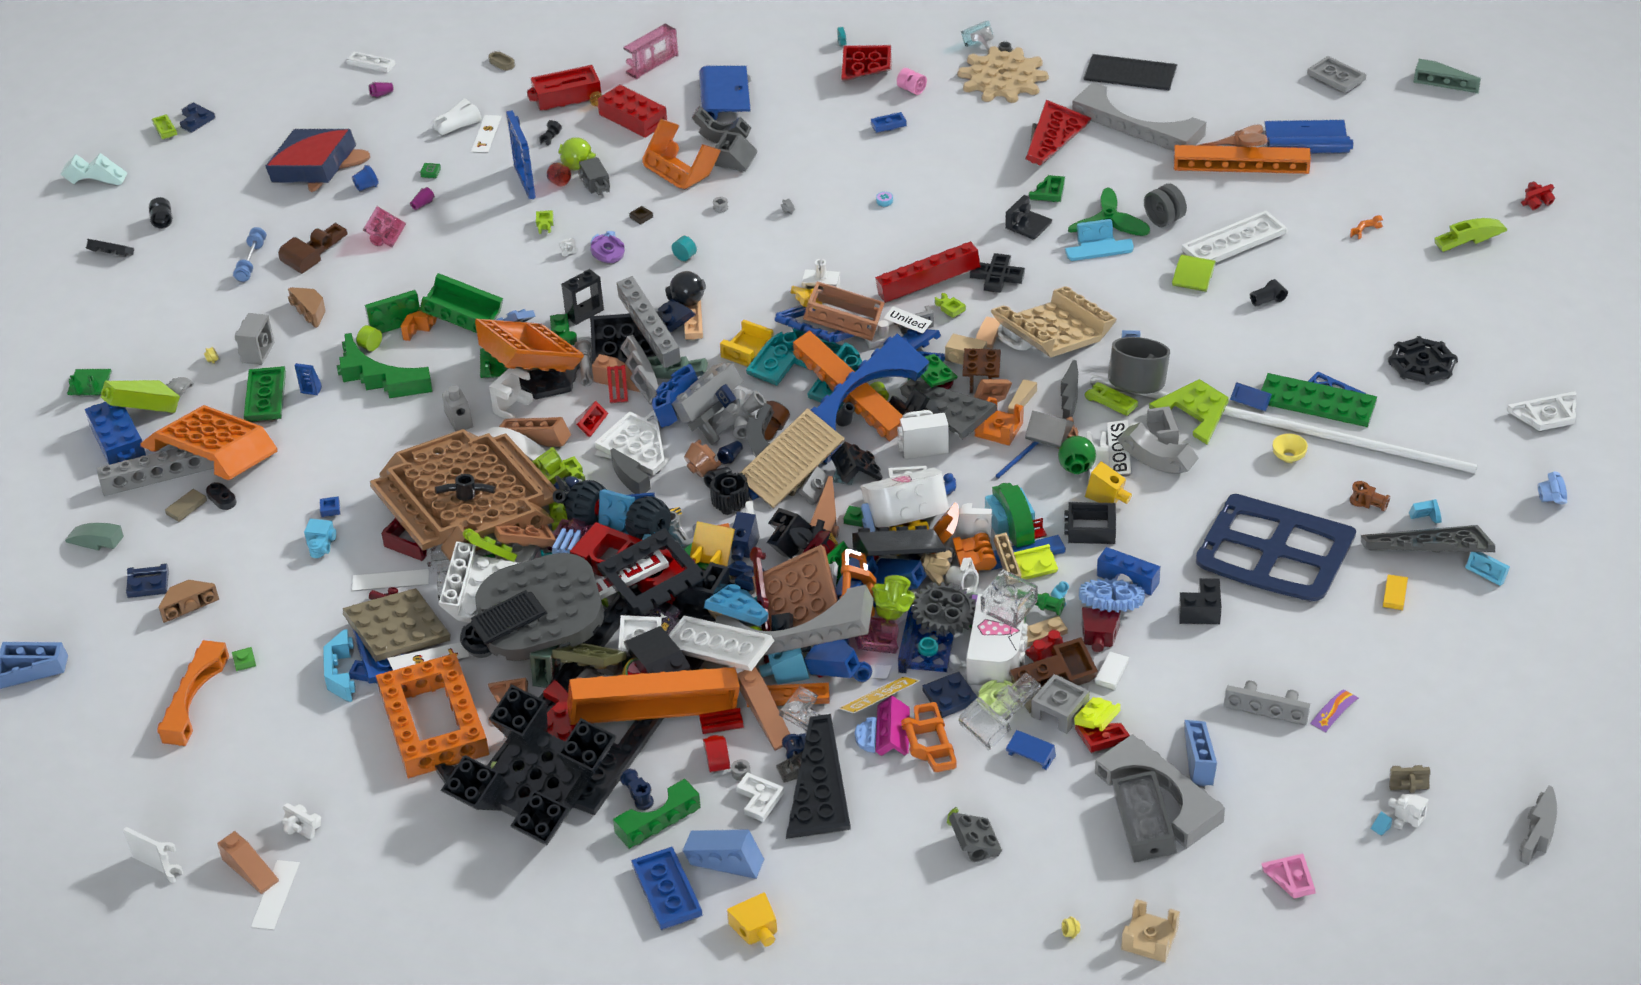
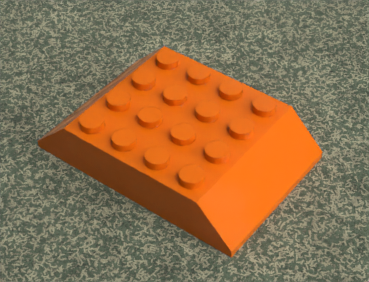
M475 320L479 345L485 349L484 351L489 352L492 357L498 359V362L503 363L506 368L515 369L516 367H522L526 370L538 368L543 371L555 369L559 372H566V370H573L584 357L583 353L542 323Z

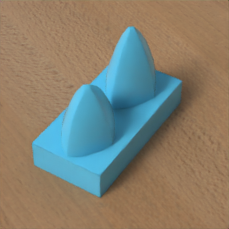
M1471 552L1465 568L1501 586L1504 584L1510 566L1482 552Z

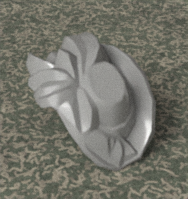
M178 377L172 378V381H169L166 386L181 397L187 388L193 385V382L188 378Z

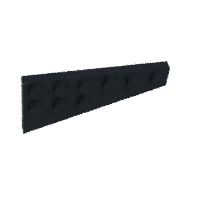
M831 714L811 716L809 718L786 839L851 830Z

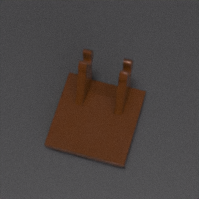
M964 348L962 377H970V393L973 394L974 376H988V379H992V377L999 378L1001 349Z

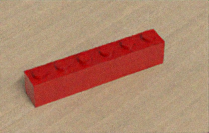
M970 241L920 261H915L904 267H899L888 273H883L875 277L878 294L886 303L981 267L979 252Z

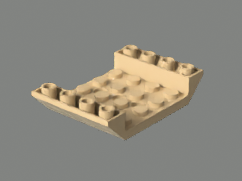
M1067 286L1053 290L1050 303L1015 313L1005 305L991 309V313L999 324L1049 357L1101 341L1117 320L1109 312L1102 310L1095 303H1091L1084 296L1077 294Z

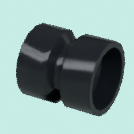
M163 197L151 200L149 203L151 224L161 229L168 227L172 223L170 202Z

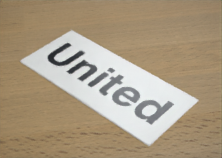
M894 306L884 317V319L920 333H924L932 323L930 320Z

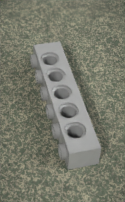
M631 276L616 282L618 297L663 367L667 368L681 362L679 346L634 277Z
M174 448L105 465L96 469L103 495L108 496L214 469V461L194 455L186 450Z

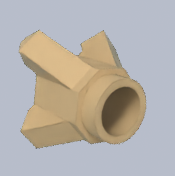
M950 550L935 554L924 553L920 559L924 571L933 583L935 582L938 586H941V583L944 582L942 577L943 575L946 576L950 568V563L947 560L952 557Z

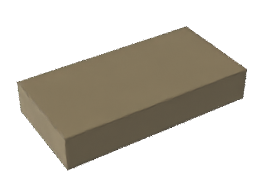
M192 489L166 508V515L180 522L204 504L207 498L202 493Z

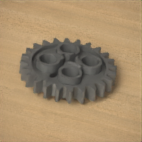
M934 582L933 587L926 585V590L920 588L919 593H915V600L911 607L912 618L916 619V624H922V630L929 628L928 633L934 630L937 636L940 632H943L944 636H947L948 632L955 636V631L963 633V628L968 630L969 624L973 625L976 599H972V593L966 594V588L960 590V585L954 588L951 582L948 586H945L944 582L941 583V586Z

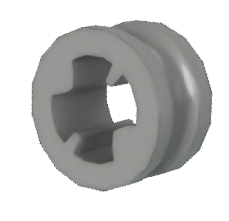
M717 197L713 200V210L715 212L723 213L728 210V200L726 198Z
M740 759L732 763L731 770L734 779L741 781L746 773L751 774L748 761Z

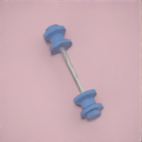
M254 227L249 232L246 240L248 246L251 247L246 260H239L233 271V276L238 281L245 282L250 279L253 271V265L249 262L254 249H260L263 246L267 236L262 228Z

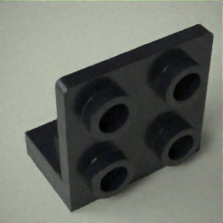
M1023 195L1006 211L1005 229L1031 239H1036L1052 223V219L1030 211V197Z
M845 441L831 456L842 482L846 484L859 471L879 481L883 479L880 473L881 469L874 460V455L870 451L860 449L856 444H850Z

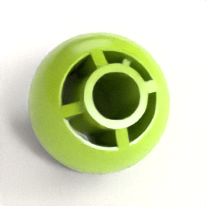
M578 137L566 140L564 144L560 145L558 150L561 162L571 170L580 169L579 162L596 157V153L591 152L590 144Z

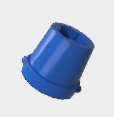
M365 165L361 171L352 176L353 183L359 191L372 186L377 187L379 184L375 172L369 165Z

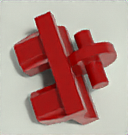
M1532 181L1528 184V188L1525 189V199L1521 201V204L1523 206L1529 205L1532 210H1536L1542 205L1540 200H1543L1545 205H1550L1556 199L1552 193L1555 187L1553 184L1542 187L1541 184L1538 185Z

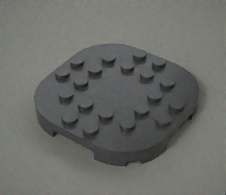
M569 553L550 554L502 568L482 582L475 597L479 614L527 590V592L534 594L547 611L546 615L487 644L488 649L495 656L502 655L506 657V660L510 661L528 660L532 652L570 642L571 647L577 646L591 638L597 626L600 627L604 619V608L591 565L584 558Z

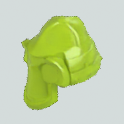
M890 575L885 577L884 584H875L872 587L877 614L887 622L900 618L902 613L909 610L915 600L914 593L908 590L911 584L909 579L903 576Z

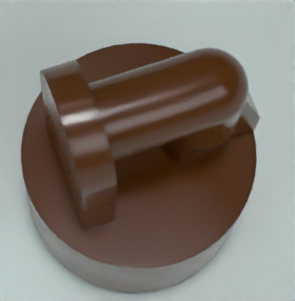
M777 401L766 402V404L772 406L774 411L765 430L766 441L772 439L777 430H782L790 417L789 410Z

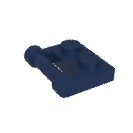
M168 564L134 569V567L127 568V598L166 594L169 576ZM161 574V575H156V576L135 578V577H137V576H146V575Z

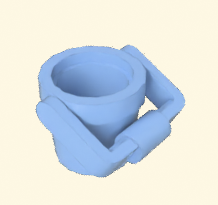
M1556 471L1548 473L1549 480L1538 483V493L1541 502L1555 501V503L1561 505L1568 503L1563 477Z

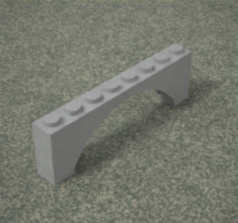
M1092 82L1073 99L1072 110L1090 117L1091 121L1174 151L1175 145H1196L1206 135V122L1193 117L1177 122H1149L1127 116L1110 103L1107 98V86Z
M866 585L848 588L846 593L833 606L819 616L799 626L780 631L751 629L743 625L739 619L727 615L717 616L715 623L771 635L774 642L764 654L769 655L868 634L873 597Z

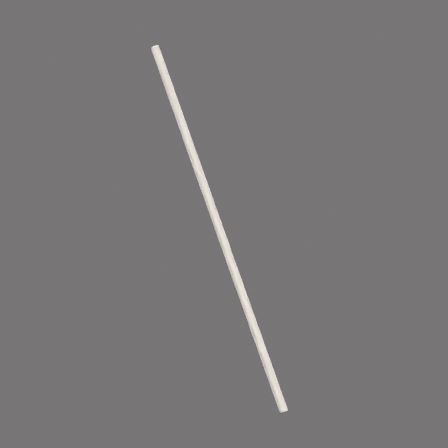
M1096 375L1091 376L1090 384L1100 382L1112 389L1124 391L1112 385L1108 378ZM1158 391L1149 394H1133L1159 399L1169 394V392ZM1226 406L1222 414L1475 474L1478 466L1477 464L1229 406Z

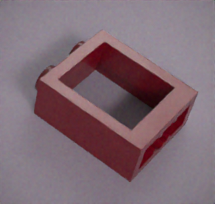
M396 517L381 532L384 547L423 561L436 547L422 550L416 542L413 543L400 538L399 536L405 531V528Z

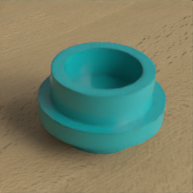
M923 638L918 644V652L923 656H933L938 652V644L933 638Z

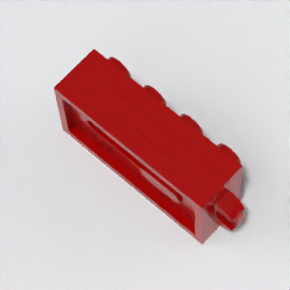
M593 65L531 77L532 88L527 90V97L530 101H536L540 111L595 100L602 96L600 80Z
M622 85L616 86L597 99L599 115L644 138L655 132L660 119L667 120L665 106Z

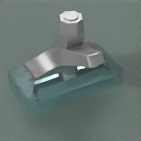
M984 21L961 31L965 46L981 42L988 50L992 47L990 40L993 39V32L990 21Z

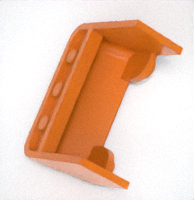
M660 119L643 155V165L682 189H687L708 177L721 150L702 144L692 167L676 158L679 146L673 141L679 125Z

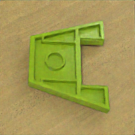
M1198 379L1149 403V408L1169 406L1172 409L1176 406L1202 422L1193 430V436L1208 445L1229 402V397Z

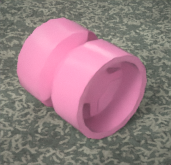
M903 68L897 76V86L916 95H920L927 84L926 76L909 68Z

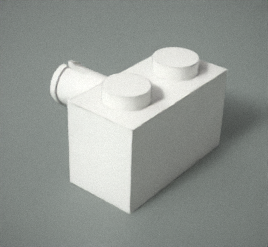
M821 259L815 260L816 270L805 269L802 288L811 290L815 287L817 281L840 288V272L826 271V260L822 259V264ZM819 286L818 289L824 290V287Z

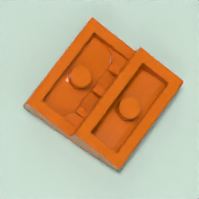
M955 502L932 528L943 545L953 535L958 523L959 509L958 504Z

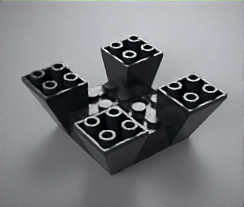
M511 684L488 719L510 740L501 757L492 769L464 755L441 791L476 810L503 811L515 817L511 828L547 846L601 765L617 736L584 719H580L567 740L563 741L548 733L547 702Z

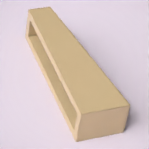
M1022 380L1008 406V413L1014 415L1015 404L1025 406L1037 392V382Z

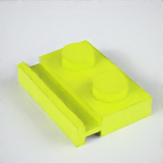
M1049 544L1014 552L1022 575L1020 581L1058 571Z
M1093 697L1074 717L1075 725L1091 729L1098 727L1099 731H1103L1121 711L1120 703L1113 705L1111 701Z

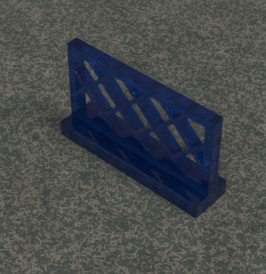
M911 605L907 613L898 655V673L907 674V669L947 672L954 636L951 632L947 636H942L941 634L937 636L934 630L931 633L927 632L922 635L918 631L921 629L922 624H916V619L912 618ZM935 635L938 638L936 643L938 645L943 643L947 648L941 651L938 650L935 655L929 658L921 655L916 644L920 643L923 638ZM918 656L923 659L920 663L912 662ZM940 658L944 661V665L934 664L933 661Z

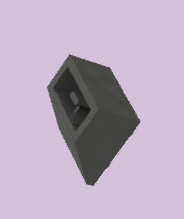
M725 131L715 147L721 150L715 166L746 171L756 156L757 149L742 134Z

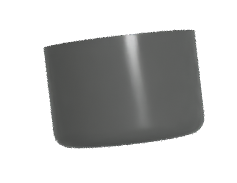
M1142 337L1116 339L1112 343L1110 355L1109 382L1115 387L1131 393L1149 394L1160 391L1166 383L1170 349L1158 341Z

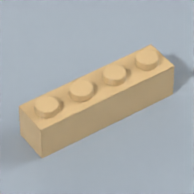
M1007 533L995 535L993 541L1008 584L1020 581L1022 575Z

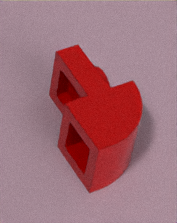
M712 735L703 739L709 772L731 769L725 737Z

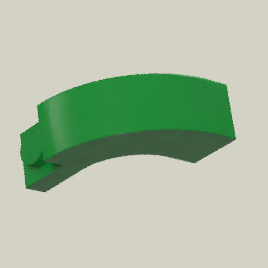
M1001 483L998 486L992 487V494L1001 503L1006 513L1009 539L1017 548L1035 543L1031 512L1018 485L1013 486L1011 483Z

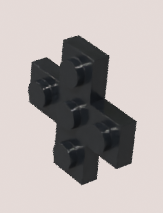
M994 253L991 264L980 262L981 267L970 271V278L984 279V291L1001 293L1004 282L1022 284L1025 268L1009 266L1011 255Z

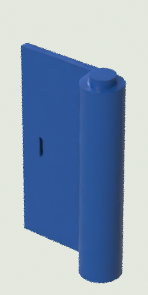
M747 66L701 67L699 70L701 107L714 120H717L718 112H750Z
M1345 120L1265 121L1264 123L1268 140L1267 147L1310 148V153H1349L1350 149H1353V139L1347 136Z

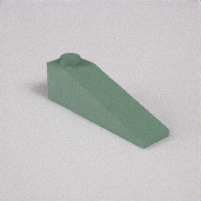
M1419 59L1413 83L1479 93L1481 78L1436 61Z

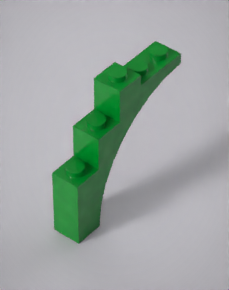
M352 333L344 334L345 341H342L344 353L343 357H339L340 365H337L338 376L342 375L343 382L361 380V384L365 383L366 390L384 388V392L388 391L389 399L433 392L429 367L402 368L377 362L358 349L353 340Z

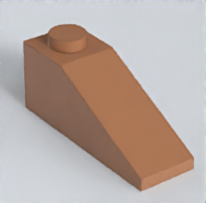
M598 355L592 364L594 382L608 385L607 366L625 365L627 390L640 392L630 379L632 372L625 363L614 357ZM618 370L620 388H623L622 370ZM611 371L612 386L616 387L615 371Z
M233 831L217 843L222 860L259 893L263 894L279 882V879L252 846L236 831Z

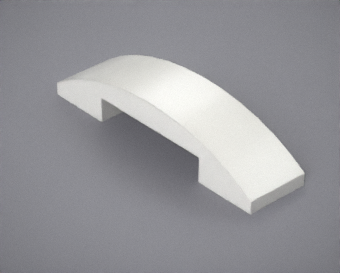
M492 427L483 434L489 433L492 437H496L506 433L531 461L546 452L530 438L508 428Z

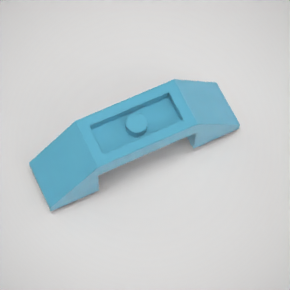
M345 629L323 647L324 678L328 691L348 702H352V693H356L355 682L350 680L349 673L338 674V669L335 668V666H338V659L351 658V649H354L353 637H349L348 630Z

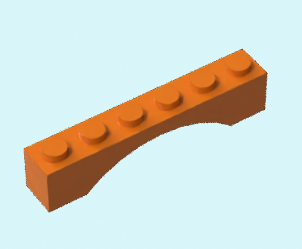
M202 640L199 648L196 649L195 656L192 662L189 663L187 672L182 677L177 692L174 693L170 706L166 708L162 722L158 724L157 732L162 743L186 746L193 732L189 719L190 704L201 686L213 676L223 671L229 659L226 643Z

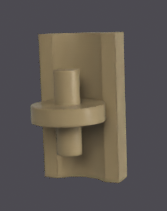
M1414 765L1410 768L1392 766L1390 768V790H1409L1410 793H1415L1417 789H1430V767H1423L1422 765Z

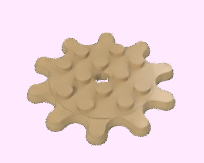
M992 46L989 48L988 55L986 56L970 54L967 58V63L972 66L962 67L957 72L958 77L969 79V81L964 83L963 91L983 92L981 99L985 102H990L997 96H1003L1007 102L1015 103L1018 101L1019 93L1025 92L1037 95L1040 90L1034 83L1049 79L1046 71L1036 69L1043 65L1042 59L1040 57L1025 58L1024 51L1020 47H1016L1011 52H1001L998 47Z

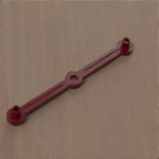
M753 547L750 552V560L753 561L757 602L768 612L769 601L765 594L761 559L765 560L766 553H762L761 548ZM769 615L767 621L761 625L762 631H771ZM764 655L765 664L770 663L768 655Z

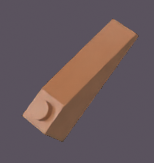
M563 417L505 419L499 426L519 432L537 444L547 447H561L566 444V441L571 436Z
M828 476L810 525L816 526L817 519L825 521L823 528L831 532L834 538H837L839 526H837L833 477Z
M756 666L752 671L744 670L737 673L740 685L739 690L774 750L782 748V739L790 734Z

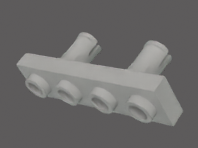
M1252 680L1245 683L1244 689L1230 685L1226 687L1224 707L1307 725L1311 703L1297 701L1299 694L1296 690H1288L1284 698L1257 692V683Z

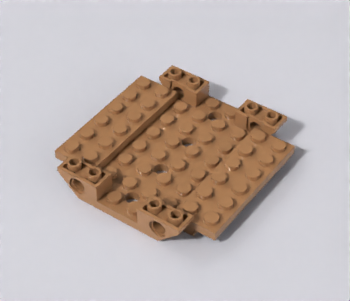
M462 429L398 451L379 473L380 477L370 481L372 490L422 550H426L444 543L441 546V551L449 561H451L456 541L471 544L463 537L465 529L470 528L484 539V536L494 533L495 526H518L521 529H525L526 525L540 528L541 525L554 523V519L541 507L555 502L553 500V493L557 489L506 433L496 437H492L487 433L478 437ZM460 474H470L474 477L475 483L496 486L494 494L475 491L473 499L462 501L456 497V491L436 494L434 487L455 483V478ZM476 546L475 552L482 548Z

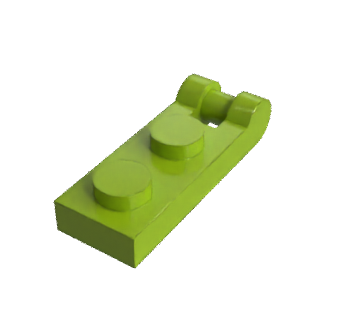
M1096 382L1092 389H1088L1084 394L1087 400L1097 401L1126 416L1138 407L1137 400L1100 382Z
M470 528L465 529L463 532V537L471 544L512 562L515 561L517 555L512 552V547L503 543L499 546L495 544L496 540L485 536L483 539Z

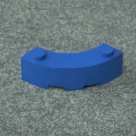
M691 364L674 372L671 375L672 379L668 382H662L656 390L657 395L652 399V407L661 428L670 426L678 421L677 413L672 403L679 394L685 392L698 380Z

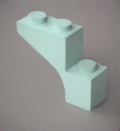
M101 153L90 164L75 154L65 164L60 175L73 184L80 179L91 178L114 185H121L127 172Z

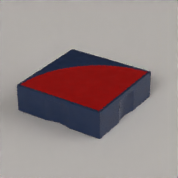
M293 129L265 167L271 182L329 183L339 170L342 162L353 151L356 143L351 129Z

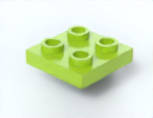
M551 447L532 461L552 485L557 482L554 479L556 475L563 478L569 474L568 469L554 447Z

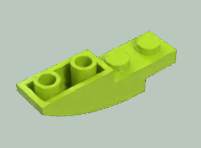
M1470 219L1450 225V232L1435 237L1434 240L1442 252H1445L1471 240L1475 244L1506 232L1507 228L1498 219Z

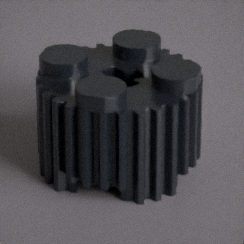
M724 470L718 472V474L715 473V479L713 478L710 484V496L713 507H716L725 515H730L733 511L736 512L737 509L744 508L745 503L749 501L747 477L743 473L732 474V472L728 473Z

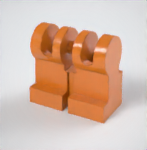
M978 533L974 537L962 540L960 536L952 538L960 567L963 558L969 557L972 558L978 574L980 570H991L996 566L997 561L988 534Z

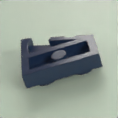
M673 299L658 308V311H662L663 323L670 333L696 315L691 309Z

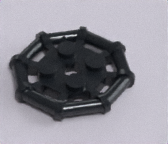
M1421 336L1404 342H1396L1394 350L1388 358L1389 365L1397 370L1400 378L1424 382L1425 385L1443 378L1449 379L1452 376L1455 364L1458 362L1457 355L1453 354L1445 346V342L1424 339Z

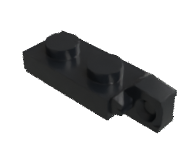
M87 239L86 249L97 252L99 249H101V252L110 254L111 251H116V255L125 257L126 253L132 255L134 253V248Z

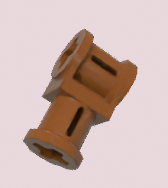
M1364 481L1353 483V494L1350 496V503L1352 505L1368 509L1372 505L1381 508L1384 512L1386 511L1390 502V495L1385 496L1376 493V488L1369 486Z

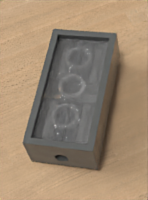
M1155 770L1113 779L1114 794L1133 862L1177 853L1175 836Z

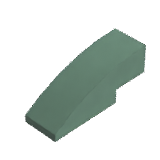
M87 523L75 527L65 541L66 543L99 551L102 546L114 549L124 535L121 525Z

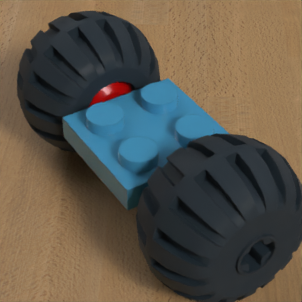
M584 480L576 483L567 494L568 499L565 502L567 516L574 524L580 527L591 528L597 522L641 540L644 534L653 535L654 532L656 533L664 528L668 531L670 528V510L662 500L656 497L646 496L635 500V497L607 490L602 484L594 480Z

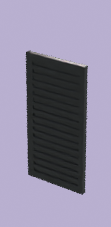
M1092 54L1083 79L1086 81L1170 91L1177 64Z

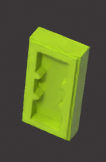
M167 114L152 118V123L162 140L178 135Z

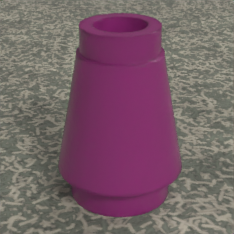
M372 82V84H369L371 97L377 98L393 92L392 83Z
M428 187L421 188L410 202V206L417 210L432 202L435 197L433 191Z

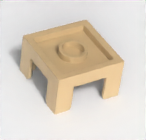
M1136 899L1133 905L1130 925H1125L1122 932L1121 950L1165 963L1178 931L1180 911L1169 909L1168 919L1147 914V902Z

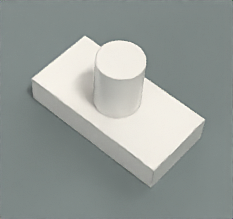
M881 320L878 322V329L875 331L873 340H864L869 349L884 346V342L890 336L894 337L898 333L902 337L903 334L898 325L889 327L888 321Z

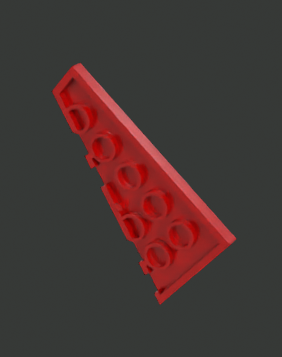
M1046 100L1025 159L1041 166L1087 126L1091 118Z

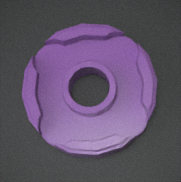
M604 234L596 236L592 240L590 250L592 255L599 261L615 263L623 258L625 246L619 238L612 235L608 237Z

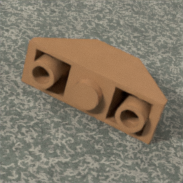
M288 288L289 303L296 307L298 313L302 314L308 323H311L315 328L319 327L326 312L323 297L315 289Z
M186 580L168 589L158 606L162 621L165 623L219 600V596L214 583Z

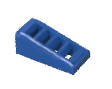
M296 363L294 366L300 392L318 395L322 385L313 365Z

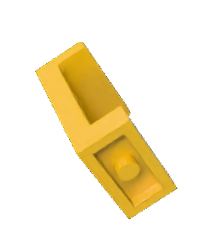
M743 320L741 322V331L731 341L723 339L720 342V353L722 358L748 367L774 334L772 329Z

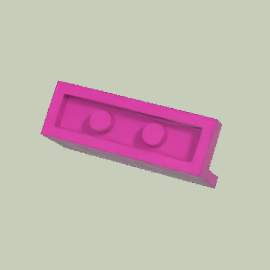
M892 695L877 705L876 753L881 756L893 748L903 755L909 753V740L906 731L902 729L901 721L904 718L910 717V708Z

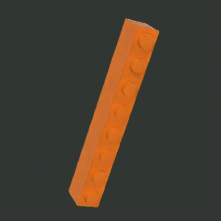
M1175 145L1174 170L1301 174H1309L1310 148Z
M808 331L793 342L794 356L798 360L801 359L809 370H813L821 381H825L832 391L839 383L843 384L846 381V377L854 371L811 331ZM867 382L858 386L844 399L843 402H850L855 406V413L865 418L867 424L873 426L881 437H885L890 442L898 436L897 427H900V419L903 415Z

